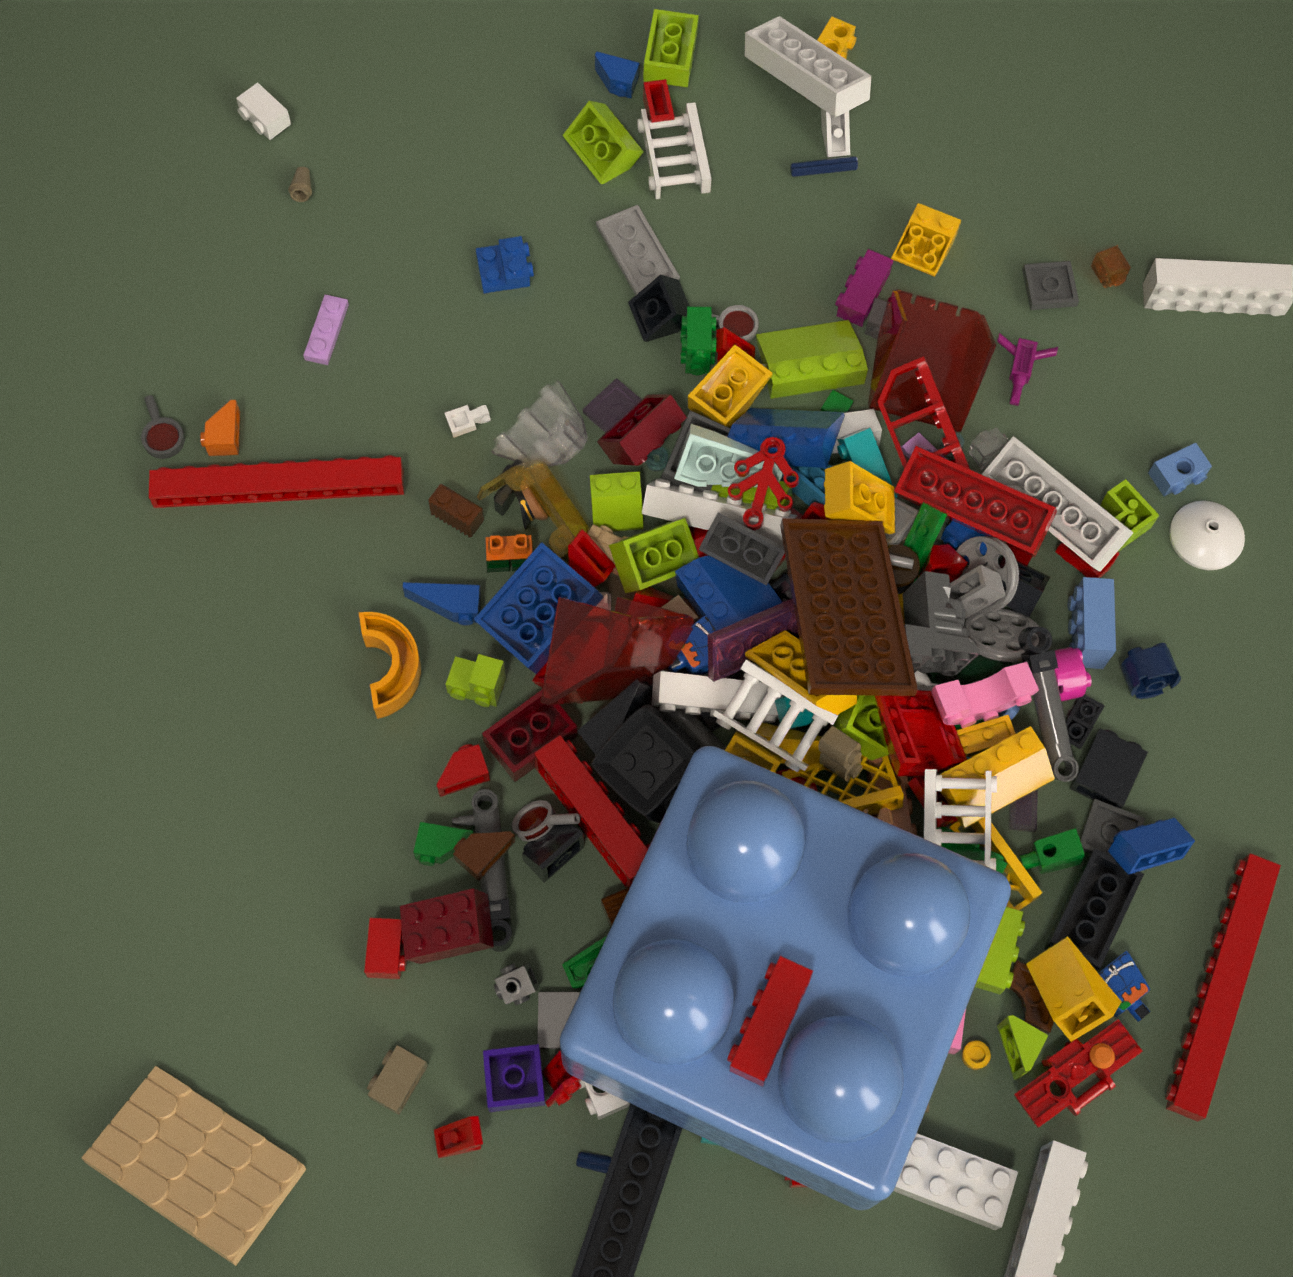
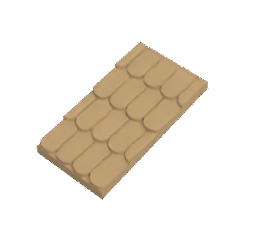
M155 1066L147 1079L145 1078L129 1098L130 1100L124 1104L111 1123L107 1125L95 1140L92 1147L82 1156V1159L93 1169L237 1266L306 1171V1168L296 1158L266 1140L265 1137L194 1092L189 1086Z

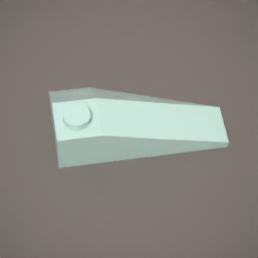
M691 424L681 451L674 479L698 487H707V485L729 487L731 484H738L762 470L764 461L751 467L746 477L737 476L734 470L735 463L739 460H745L759 451L715 431ZM774 464L772 473L777 481L780 482L783 473ZM741 465L737 470L743 472L747 467Z

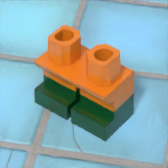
M516 534V536L496 535L486 537L487 573L509 572V560H511L512 571H517L534 551L532 536Z

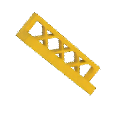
M1009 715L956 730L966 756L971 758L1016 734Z
M985 818L971 825L975 833H985ZM957 821L956 823L951 825L949 829L953 830L954 832L960 833L958 828L962 826L960 822ZM991 822V851L1004 857L1003 861L1008 863L1004 871L1007 874L1006 878L1009 882L1011 880L1013 885L1010 884L1011 890L1019 891L1024 898V901L1015 907L1008 901L1006 907L1020 911L1038 899L1042 891Z

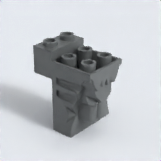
M925 571L902 594L904 626L914 673L918 670L921 673L936 672L942 673L944 676H955L980 654L975 641L969 638L968 629L964 627L966 610L963 608V603L949 598L951 584L948 574Z

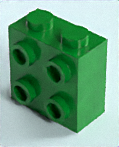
M687 306V315L682 316L680 364H685L686 374L696 376L708 374L710 365L715 364L716 317H712V307Z

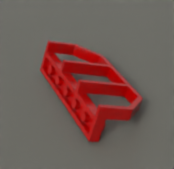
M924 356L891 370L877 403L903 468L905 469L907 460L894 429L936 412V415L932 417L937 429L942 428L946 437L941 438L945 448L933 453L941 457L953 453L955 459L951 460L952 462L970 469ZM918 367L919 370L915 371V375L920 385L925 384L927 392L924 393V397L928 407L891 422L885 408V402L896 377Z

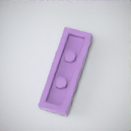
M324 295L303 355L306 361L324 365L329 364L349 306L347 299Z

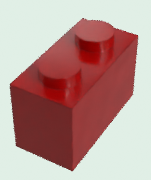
M370 918L364 973L367 978L400 979L401 971H406L407 963L405 955H402L403 934L401 919Z

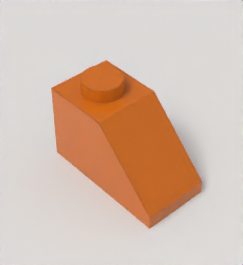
M230 400L205 422V432H201L200 439L201 446L206 448L209 456L239 455L240 410L236 400Z

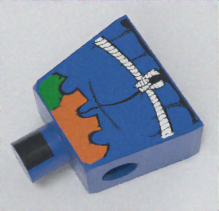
M706 615L674 640L673 649L676 654L665 660L671 672L675 673L685 667L688 674L701 676L731 665L732 654Z
M1125 951L1098 974L1122 1001L1114 1016L1117 1017L1125 1010H1128L1139 1022L1150 1013V1010L1140 1000L1141 997L1150 991V987L1130 954Z

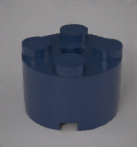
M1159 643L1146 649L1141 647L1131 649L1127 653L1128 658L1120 666L1131 696L1133 697L1135 694L1137 699L1159 696L1164 693L1163 688L1170 685L1172 689L1181 681L1180 673L1166 643Z

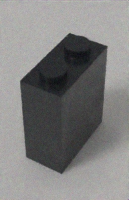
M1100 728L1090 743L1070 789L1091 800L1097 799L1121 809L1125 805L1148 751L1142 749L1135 742H1127L1119 738L1111 730Z

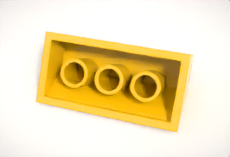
M786 630L745 652V656L817 707L838 715L857 704V695H809L800 640Z
M1031 726L940 774L942 778L986 779V771H992V776H997V793H992L991 814L1055 779L1046 749ZM942 789L940 791L948 805L985 806V790ZM956 816L963 829L985 818Z

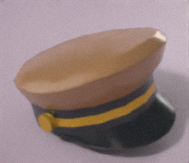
M522 481L519 486L513 488L520 503L525 530L529 522L535 519L541 521L548 519V515L527 482Z

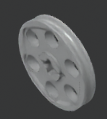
M979 536L968 539L956 551L962 557L966 555L970 560L969 567L967 569L964 568L961 576L979 565L1000 573L1001 579L1006 584L1005 596L977 613L998 611L1012 600L1017 590L1019 570L1016 558L1007 544L997 538ZM982 542L987 546V553L984 556L980 553ZM1000 555H1003L1006 560L1003 568H1000L998 565Z
M1006 609L988 613H975L968 617L965 623V627L969 631V638L975 641L980 655L1004 662L1022 661L1021 655L1029 653L1024 651L1019 645L1018 637L1020 632L1027 627H1039L1031 618ZM1034 633L1031 638L1033 641L1031 642L1035 647L1039 643V637Z

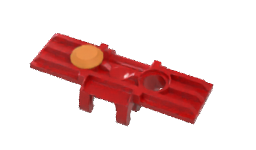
M1118 1019L1086 1043L1082 1044L1078 1039L1072 1042L1069 1040L1059 1052L1044 1058L1041 1063L1044 1067L1048 1066L1050 1069L1019 1090L1014 1096L1037 1128L1066 1107L1073 1115L1077 1116L1081 1113L1080 1109L1103 1092L1114 1089L1116 1086L1110 1075L1143 1051ZM1095 1073L1100 1081L1076 1098L1071 1089ZM1052 1081L1059 1086L1061 1090L1060 1097L1054 1096L1051 1093L1050 1083Z

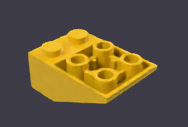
M918 203L891 259L935 277L953 245L961 220Z
M1068 936L1026 963L1053 1021L1071 1042L1112 1018L1122 1002Z

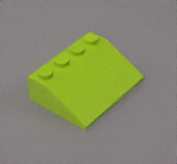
M849 320L756 334L762 364H766V368L773 373L767 382L770 399L865 383L868 367L861 344Z

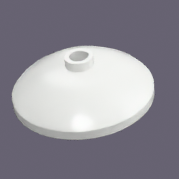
M1195 501L1189 503L1175 514L1170 524L1169 536L1172 547L1182 560L1193 567L1203 570L1225 568L1232 564L1243 550L1245 535L1241 522L1232 511L1216 502ZM1209 526L1214 527L1215 530H1211Z

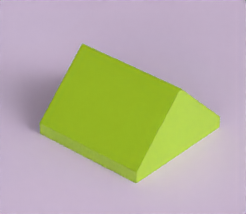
M1010 1015L999 1023L997 1028L1015 1080L1021 1078L1032 1069L1048 1035L1018 1017Z

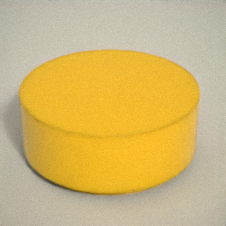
M971 1041L962 1050V1060L970 1069H982L990 1061V1050L981 1041Z

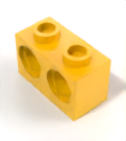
M831 16L817 41L846 59L848 49L852 50L857 40V37L854 36L856 26Z

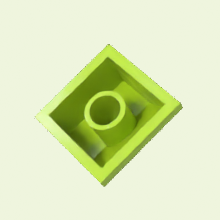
M640 472L590 475L593 524L598 527L601 525L606 526L612 531L643 529Z

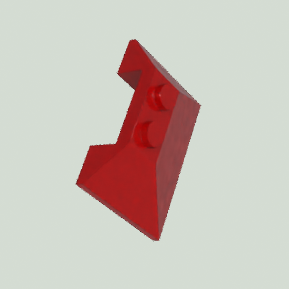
M917 690L915 696L874 695L888 753L891 758V765L897 776H925V769H937L938 774L967 760L955 726L943 723L931 691Z

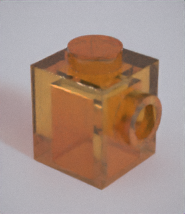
M1118 246L1097 253L1091 265L1104 288L1112 285L1119 286L1124 283L1131 269Z

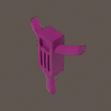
M999 333L997 342L1014 356L1009 380H1012L1013 384L1009 404L1019 406L1022 388L1029 382L1034 360L1056 356L1058 347L1036 351L1038 342L1019 338L1015 346Z

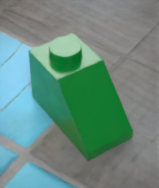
M420 822L413 851L415 859L419 860L420 864L434 866L435 863L443 864L453 857L455 845L462 838L465 837L467 839L473 834V831Z

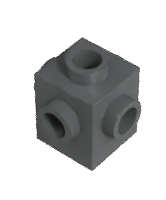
M529 962L516 967L515 963L500 969L501 974L494 979L496 982L494 984L495 992L500 1000H504L505 1005L513 1001L515 1006L530 999L529 994L536 992L540 988Z

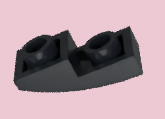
M518 459L512 465L508 464L501 474L503 487L494 496L495 511L502 516L507 512L516 497L513 488L519 486L521 482V461Z
M1085 694L1078 698L1066 720L1070 744L1080 750L1105 707Z

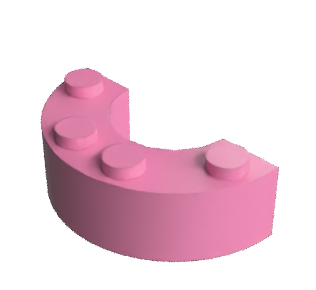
M1024 662L1005 667L998 673L972 684L960 685L959 680L939 684L933 687L931 693L943 723L946 725L960 724L962 728H966L975 724L980 719H984L985 722L998 718V713L1015 705L1023 706L1032 701L1031 696L1037 693L1039 689L1028 663Z

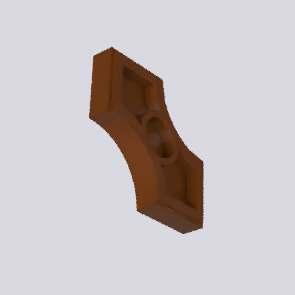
M1016 961L1012 969L1014 975L1009 989L1016 993L1024 1008L1023 1021L1049 1034L1054 1021L1027 965Z

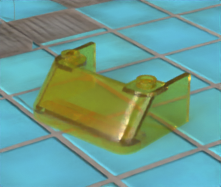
M531 460L513 466L480 487L477 498L480 501L505 484L514 491H524L530 487L558 528L551 534L549 545L552 551L562 560L568 557V545L581 529L586 533L590 530L548 466L541 460Z

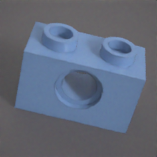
M1194 443L1154 462L1148 474L1163 496L1171 493L1176 495L1186 489L1189 484L1197 485L1207 478V473L1212 465L1197 443ZM1177 469L1182 470L1185 474L1180 473Z

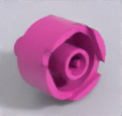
M1071 647L1055 650L1058 668L1055 669L1061 701L1082 697L1086 692V688L1090 687L1092 682L1090 674L1085 671L1081 650Z

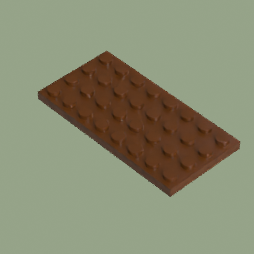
M782 518L780 527L809 695L915 696L918 688L883 522Z

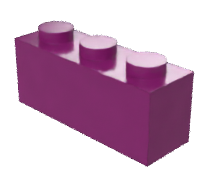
M870 249L867 250L864 257L860 256L854 268L857 271L854 275H849L845 284L847 288L845 293L841 292L836 300L835 306H838L836 316L863 327L875 298H878L891 273L894 260Z

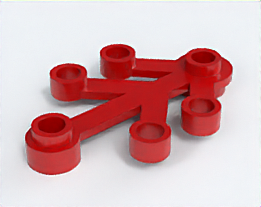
M776 437L765 439L760 446L759 452L745 460L737 461L734 465L735 473L739 477H746L751 467L764 461L762 470L740 483H734L728 487L730 499L737 501L743 497L744 492L758 484L752 508L746 510L743 515L745 527L753 531L760 529L764 524L762 508L768 486L775 495L778 508L781 511H789L793 506L791 496L785 493L772 473L774 464L783 473L784 484L787 487L794 488L799 483L797 472L792 471L783 457L786 451L785 444ZM772 447L777 448V452L774 454L768 452ZM741 465L747 467L743 472L737 470ZM789 476H794L796 480L794 482H788L787 478ZM733 489H739L740 493L738 495H732L731 491ZM786 499L790 503L787 506H782L780 504L781 501ZM751 518L759 520L757 524H750L749 521Z

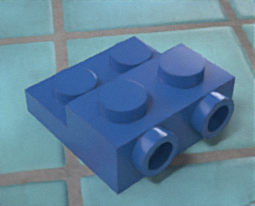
M522 236L499 239V245L476 248L483 293L530 287V277L534 276L532 262L527 263L526 257L530 256L528 242L523 243Z

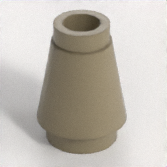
M298 167L288 189L291 198L297 202H305L312 195L310 171L306 167Z

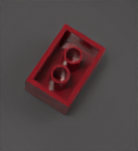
M647 394L609 429L597 443L613 464L639 466L647 460V455L652 450H656L664 444V439L669 434H673L681 428V423L687 417L671 394Z
M543 688L482 733L483 743L514 782L535 768L534 753L559 735H561L565 742L567 740L571 742L578 737L576 724L546 688Z
M473 888L400 906L405 960L423 964L494 948L487 893Z

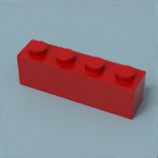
M782 956L779 957L777 963H770L764 977L769 980L764 991L758 990L752 1003L756 1010L752 1018L746 1016L739 1033L744 1035L740 1045L734 1044L728 1055L727 1061L731 1062L730 1072L762 1087L764 1086L810 983L813 970Z

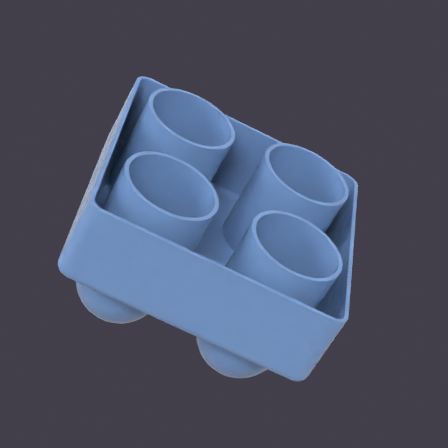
M702 747L693 754L561 1032L560 1049L562 1064L570 1075L856 1210L870 1209L889 1197L895 1189L1011 895L1010 883L1002 873L752 762L718 747ZM782 956L813 970V975L762 1087L730 1072L731 1062L727 1061L732 1046L734 1044L740 1045L744 1035L739 1032L746 1016L752 1018L756 1010L752 1003L758 990L764 991L769 980L764 977L770 963H777L779 957Z

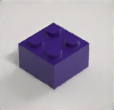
M539 1044L483 1050L489 1112L545 1106Z

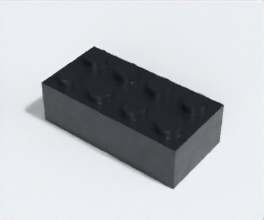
M1095 848L1087 856L1045 943L1044 949L1047 950L1068 936L1096 971L1100 969L1144 873L1138 871L1127 874L1113 857Z

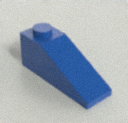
M403 582V591L406 598L461 625L477 623L474 618L480 613V585Z

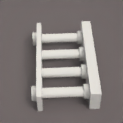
M686 103V113L675 117L674 120L654 123L648 120L646 109H641V119H637L638 132L643 133L651 176L648 177L650 191L654 190L655 198L660 199L661 187L687 183L699 184L701 194L710 193L711 174L696 103ZM682 125L684 128H688L686 135L657 139L651 138L650 129ZM685 144L692 147L690 154L655 158L654 148ZM690 163L692 166H696V170L691 174L659 177L658 167Z
M745 660L741 667V670L745 671L743 676L745 679L726 711L723 713L720 710H715L713 713L718 718L716 723L728 730L732 726L786 759L784 764L794 771L798 772L800 769L805 771L808 764L803 762L802 759L823 725L826 726L828 722L833 725L839 715L817 707L763 668L749 660ZM761 681L768 685L766 689L768 693L746 727L733 718L754 683L757 684ZM784 695L791 699L789 703L791 707L769 741L756 732L777 697L780 698ZM806 708L814 713L812 717L814 721L792 755L780 748L779 745L800 711L803 712Z
M925 769L924 839L941 846V843L985 844V861H973L996 870V858H991L992 793H997V776H992V771H986V779L942 778V775H937V769ZM942 789L985 790V806L942 805V802H937V791H942ZM942 816L985 817V833L942 832L941 829H937V818H942Z

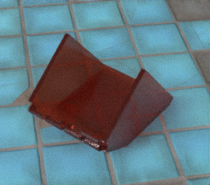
M898 289L896 291L893 290L891 297L888 298L878 334L868 406L870 409L881 411L877 402L891 370L924 356L955 431L961 432L996 348L995 340L985 316L979 314L978 311L963 307L960 310L959 316H955L958 306L939 301L937 309L933 310L936 300L917 295L914 304L910 303L913 296L912 293ZM918 367L896 377L885 402L887 413L905 417L928 407L924 397V393L927 392L925 384L920 385L915 375V371L919 370ZM936 412L915 421L936 426L932 417L936 415Z
M559 597L541 703L558 705L604 701L615 698L636 679L644 681L673 664L693 630V618L687 614L623 597H617L615 611Z

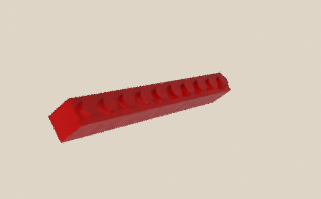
M392 455L384 456L383 458L360 457L352 460L336 458L333 461L312 459L308 462L285 461L276 464L261 462L257 465L237 463L233 466L209 465L208 467L200 468L185 466L181 469L161 467L157 470H149V499L154 508L404 495L401 457Z
M1251 853L1242 860L1239 859L1235 866L1234 874L1237 877L1235 884L1232 883L1227 892V898L1230 900L1228 907L1222 910L1219 922L1222 923L1220 932H1216L1212 941V947L1215 948L1213 956H1210L1206 961L1204 972H1207L1205 982L1202 981L1197 990L1196 996L1199 997L1198 1005L1193 1007L1189 1016V1022L1192 1023L1191 1028L1183 1036L1181 1048H1184L1181 1058L1176 1060L1173 1068V1073L1176 1074L1174 1083L1168 1086L1165 1094V1099L1168 1100L1166 1109L1197 1122L1205 1119L1208 1113L1281 867L1277 863Z

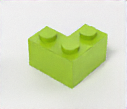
M1126 479L1108 491L1100 504L1102 508L1133 532L1118 552L1151 529L1159 517V514Z
M478 654L476 662L455 656L445 684L447 693L458 700H465V698L474 700L477 705L482 707H489L490 705L497 707L506 681L504 661Z

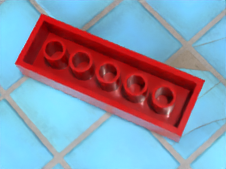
M915 446L894 490L896 495L919 506H922L923 502L928 503L947 513L946 518L985 536L1002 540L1008 546L1034 558L1057 513L1054 506L918 446Z
M559 735L534 753L536 770L568 813L579 814L580 822L578 826L627 889L631 887L650 845H644L639 838L641 834L633 823L628 824L623 818L625 813L617 802L612 803L607 797L609 792L601 781L596 782L591 776L593 771L584 760L580 762L575 755L577 750L569 740L565 742L561 735Z

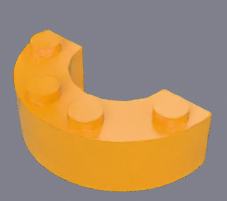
M359 612L365 646L381 649L392 658V665L388 673L380 681L370 684L373 708L377 719L397 712L413 697L420 682L421 661L412 634L401 622L391 616L378 612Z

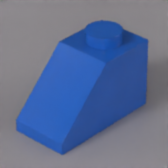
M596 51L595 70L609 93L619 97L632 98L639 79L640 63Z

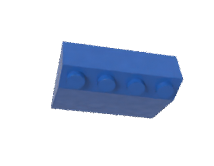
M750 408L732 424L727 437L757 451H760V446L765 439L776 437L785 444L786 451L783 457L789 466L827 468L845 415L844 412ZM772 447L768 452L774 454L777 452V448Z
M541 542L474 620L528 669L537 674L604 596Z
M709 555L697 558L675 571L678 588L685 598L688 599L700 619L706 615L708 616L731 652L732 661L744 655L746 651L797 624L795 618L769 583L766 586Z

